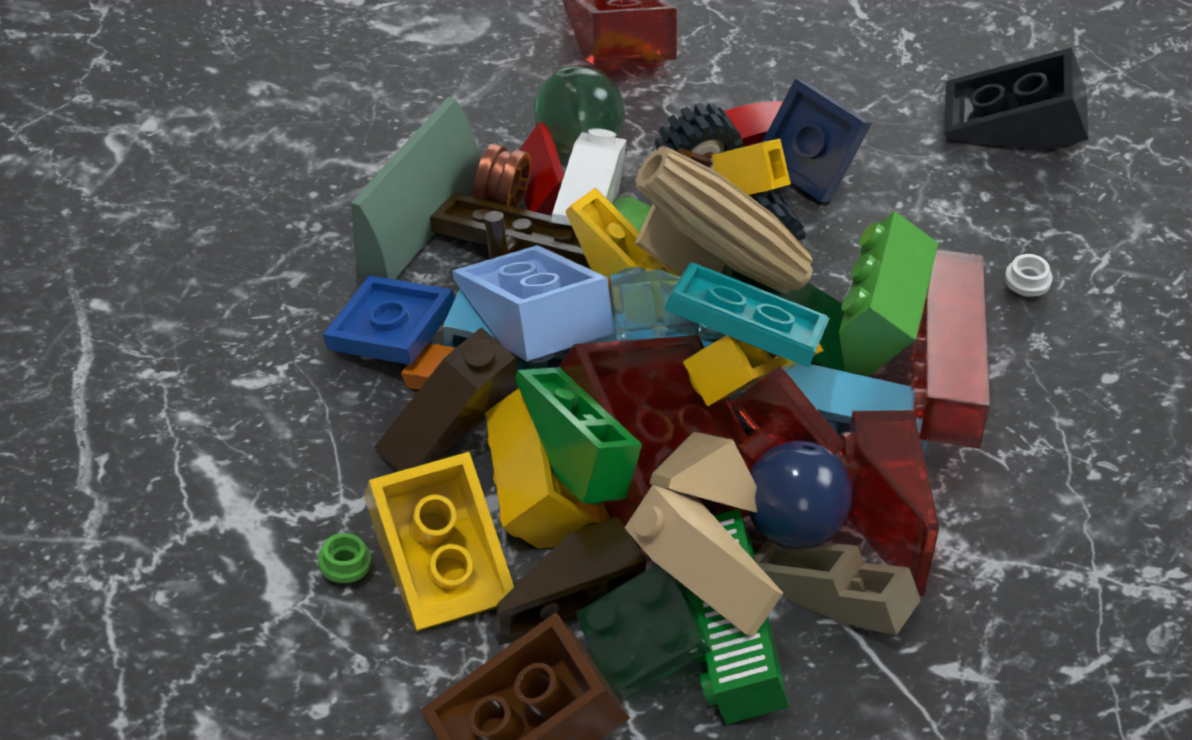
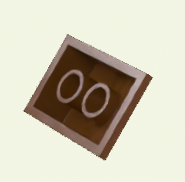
M556 612L421 709L438 740H601L631 719L582 642Z

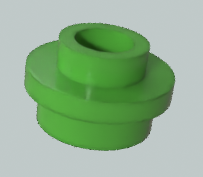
M339 533L331 536L325 541L318 553V568L327 579L337 583L357 581L367 574L371 566V554L362 539L350 533Z

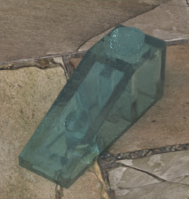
M641 267L625 268L617 274H610L608 288L615 331L613 334L615 349L722 338L725 334L664 310L669 295L680 279V276L662 270L646 271Z

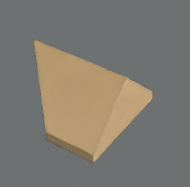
M693 432L652 473L649 484L757 513L755 503L757 485L734 441L731 439Z

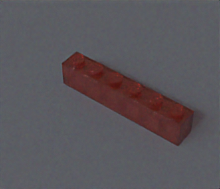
M937 249L917 338L912 346L910 364L914 365L910 391H913L910 418L919 419V440L980 449L990 407L982 255Z

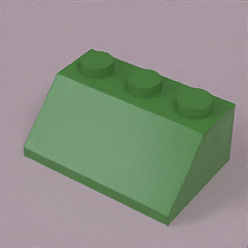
M896 211L891 213L881 223L876 221L871 223L859 240L861 251L859 259L850 273L853 281L850 292L842 303L841 308L844 311L839 330L844 370L848 373L869 377L915 342L939 243Z

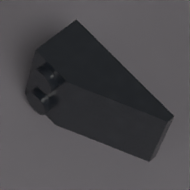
M1072 47L946 81L944 126L946 138L1043 151L1058 147H1070L1078 142L1088 140L1087 87Z

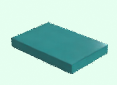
M693 262L689 263L671 291L664 309L808 368L830 319L827 315Z

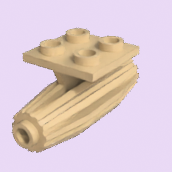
M662 146L658 150L655 149L645 159L644 164L637 172L638 176L635 178V183L637 184L636 187L653 205L637 236L635 245L680 277L689 263L693 262L718 273H721L726 264L733 270L781 293L799 290L807 284L813 272V268L810 266L812 263L811 254L773 213L715 170L668 147Z

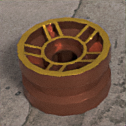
M490 144L485 150L477 169L473 197L519 208L530 177V154L521 150H515L511 153L503 145Z

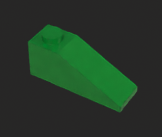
M560 367L517 370L515 380L556 477L582 503L597 505L603 501L626 499L642 444Z

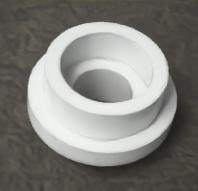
M1023 254L1016 257L1008 265L1005 272V282L1011 290L1019 295L1026 297L1040 296L1050 289L1052 274L1046 260L1037 255Z

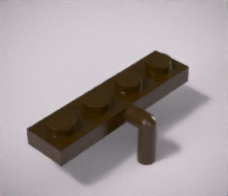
M453 193L430 215L432 232L448 235L458 240H467L487 245L490 259L538 245L591 270L572 226L551 222L552 216L458 193Z

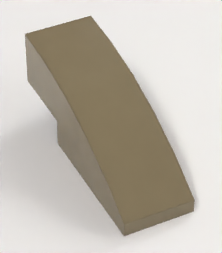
M767 539L755 555L756 563L783 592V597L834 620L864 629L897 635L921 601L910 568L864 562L859 547L855 545L825 542L815 547L795 550L780 547Z

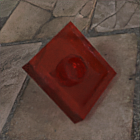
M778 365L731 402L754 431L742 443L736 445L749 472H751L756 460L771 447L798 440L813 442L825 447L833 455L846 445L781 365Z

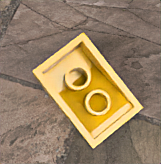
M470 452L368 481L364 499L380 548L416 632L497 608V603L514 588V584Z

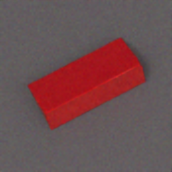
M540 122L519 149L529 153L531 156L530 177L524 194V200L527 210L552 216L565 174L549 126L546 125V122Z

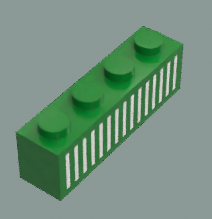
M740 508L714 515L719 523L756 562L751 538ZM688 588L683 589L689 617L691 620L698 619L700 629L691 631L699 662L707 661L709 672L700 674V680L708 706L718 704L726 725L789 708L769 616H767L754 636H749Z

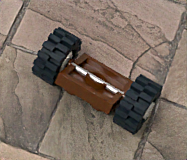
M697 103L694 105V111L692 112L688 107L680 109L682 116L678 119L674 114L667 120L671 124L670 127L662 125L658 131L661 138H655L654 143L657 148L656 150L662 146L668 147L711 169L713 166V154L743 147V141L740 139L742 137L725 111L711 103H708L706 108L702 103ZM763 192L749 195L773 213L803 245L801 240L805 239L806 234L803 230L804 226L782 196L778 197L773 192H769L767 197Z

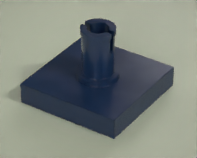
M795 79L762 142L781 139L790 182L819 201L830 203L872 123L805 80Z

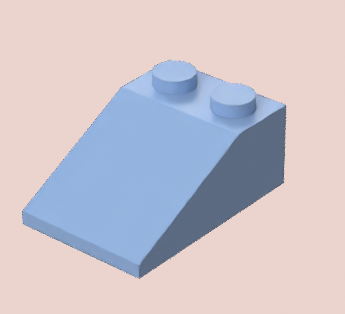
M538 245L452 271L454 281L501 345L526 362L539 363L548 361L554 357L555 352L567 348H588L594 346L597 343V339L615 333L607 277Z

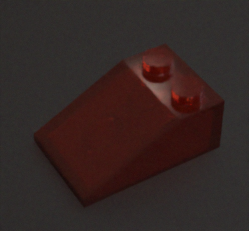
M562 0L582 56L593 65H596V69L618 70L622 68V63L638 62L640 67L653 68L663 66V60L677 59V8L666 0Z
M914 410L852 411L849 432H842L840 437L841 460L852 484V506L847 518L887 565L910 568L919 596H924L940 527Z

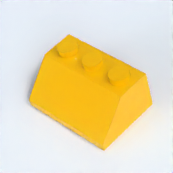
M519 388L485 412L489 435L488 444L491 448L494 468L493 479L497 488L500 507L499 519L502 527L510 535L520 537L538 549L553 548L570 532L578 530L589 523H598L614 517L611 501H603L597 505L582 503L556 477Z

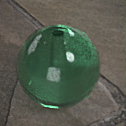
M571 65L554 72L543 82L533 103L536 126L540 122L547 126L551 132L557 153L569 157L581 133H588L590 129H605L616 134L615 138H618L625 122V102L616 82L603 71L584 65Z

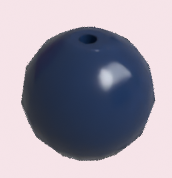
M801 440L780 444L766 451L756 460L750 474L757 485L755 493L757 513L747 511L755 529L772 543L787 549H806L827 542L841 530L852 506V484L841 460L825 447Z

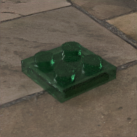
M658 564L576 612L594 661L620 703L711 651L682 583Z

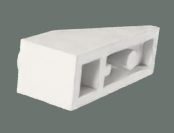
M590 129L588 133L582 132L574 144L551 222L571 226L565 211L571 204L595 187L613 204L620 191L626 139L615 138L616 134L605 129Z

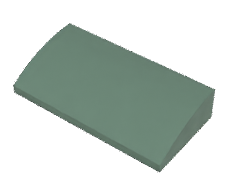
M447 97L351 202L357 275L365 278L370 275L395 280L436 233L432 232L430 215L453 193L468 196L473 190L480 156L471 126L456 99Z

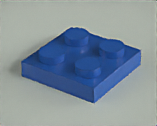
M369 275L323 333L326 348L332 351L412 365L447 318L455 300L453 289Z

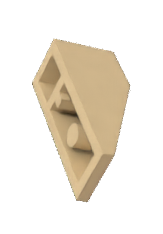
M652 485L625 526L627 532L655 563L746 635L754 636L783 595L778 586L696 496Z

